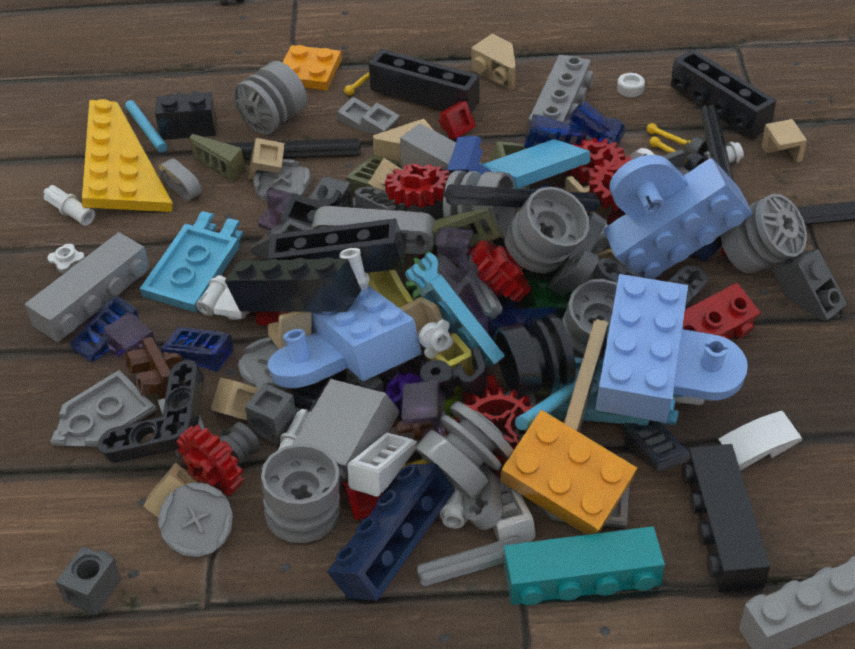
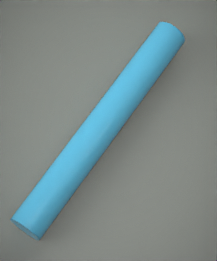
M133 100L127 101L125 104L127 111L159 153L165 152L168 149L165 141Z
M576 382L569 383L517 417L515 420L517 428L520 430L527 429L540 410L549 414L572 398Z

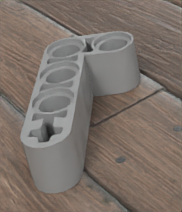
M324 206L315 212L311 229L396 218L405 242V253L425 254L427 251L430 252L435 239L432 232L435 219L423 212Z

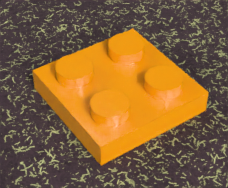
M291 45L282 63L288 65L298 75L304 88L327 91L339 67L342 56L339 50Z

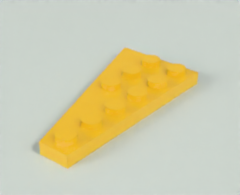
M105 99L89 100L82 207L172 212L173 202L118 102Z

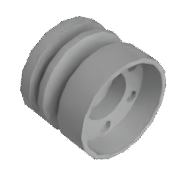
M271 61L258 70L255 75L249 76L235 86L233 90L234 104L242 119L254 131L264 135H269L286 123V120H290L306 108L308 102L307 92L298 75L288 65L280 61Z
M455 170L450 174L446 182L445 191L450 184L515 188V184L510 173L485 172L481 175L476 171ZM443 197L444 217L489 207L502 232V237L500 238H505V230L516 214V208L453 205L446 203V198ZM480 220L484 230H490L486 220ZM474 223L469 224L473 233H478ZM463 226L459 227L462 235H467ZM453 230L449 231L451 235H455Z
M555 187L539 188L530 195L521 210L509 222L505 230L507 250L520 266L531 272L541 274L553 272L571 255V252L586 238L589 231L588 214L580 201L569 192Z
M771 194L750 204L749 207L753 215L745 219L739 226L733 227L720 235L722 246L728 259L737 269L748 274L758 273L776 263H782L787 259L803 253L807 242L806 227L799 210L791 200L781 194Z
M606 279L588 280L578 285L571 294L562 323L568 333L575 358L584 357L592 326L596 319L608 322V328H610L617 282ZM606 339V342H605V346H604V349H603V353H602L601 359H604V356H605V350H606V345H607V339Z
M456 401L450 409L460 423L444 415L441 418V422L450 434L445 438L441 434L430 430L418 443L415 450L428 464H437L451 485L473 500L488 484L487 477L479 467L484 463L488 467L499 471L502 468V464L492 452L494 451L502 458L508 460L514 450L504 439L501 431L490 420L478 411H474L463 403Z
M309 444L286 446L269 456L263 464L261 473L264 517L268 528L277 537L293 543H308L320 540L332 532L339 521L340 477L335 458L326 450Z

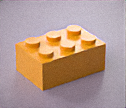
M540 410L501 469V482L580 532L589 535L600 533L632 482L637 467L543 410Z

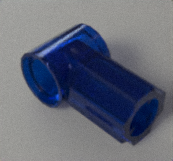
M584 100L569 117L571 122L592 139L596 138L597 142L608 139V144L616 142L617 146H619L626 133L625 125L620 120L606 118Z

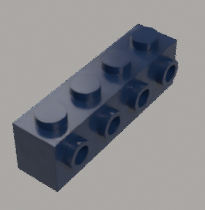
M407 464L398 472L396 480L387 492L379 497L376 507L367 519L358 525L357 532L349 543L338 552L335 562L327 573L347 598L378 601L452 496L455 489L437 464Z

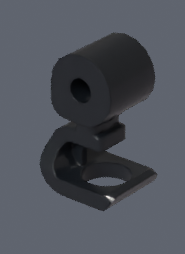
M472 348L471 350L473 368L476 372L470 377L464 372L462 365H457L456 369H451L449 364L442 360H432L423 365L421 379L426 397L434 401L451 399L455 395L454 389L456 386H460L462 391L478 396L483 395L486 388L488 389L485 363L479 348Z

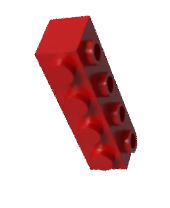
M735 283L687 308L684 312L682 329L718 335L727 339L737 336L740 339L753 331L755 328L753 323L761 312L740 285Z

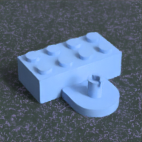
M645 155L627 162L613 175L610 182V192L616 205L626 214L603 230L615 257L642 278L654 279L676 263L685 260L690 254L701 247L712 243L726 231L739 226L745 219L752 216L753 212L740 188L712 157L683 176L665 157Z
M619 274L595 410L667 423L673 394L705 400H722L737 393L742 387L747 374L748 365L743 351L727 338L682 329L688 285Z
M368 285L365 290L361 291L347 312H312L311 335L306 336L302 329H294L285 333L283 338L286 346L276 351L270 357L268 369L272 381L286 388L308 386L347 368L359 379L365 381L421 355L422 351L414 319Z

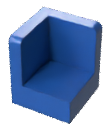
M476 135L458 137L447 168L450 173H453L455 170L476 171L481 175L485 172H492L479 164L482 155V149L479 148L481 138Z

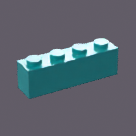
M654 526L504 545V571L511 605H535L541 601L554 599L573 600L579 596L592 594L606 596L617 591L631 589L645 591L662 584L665 564Z

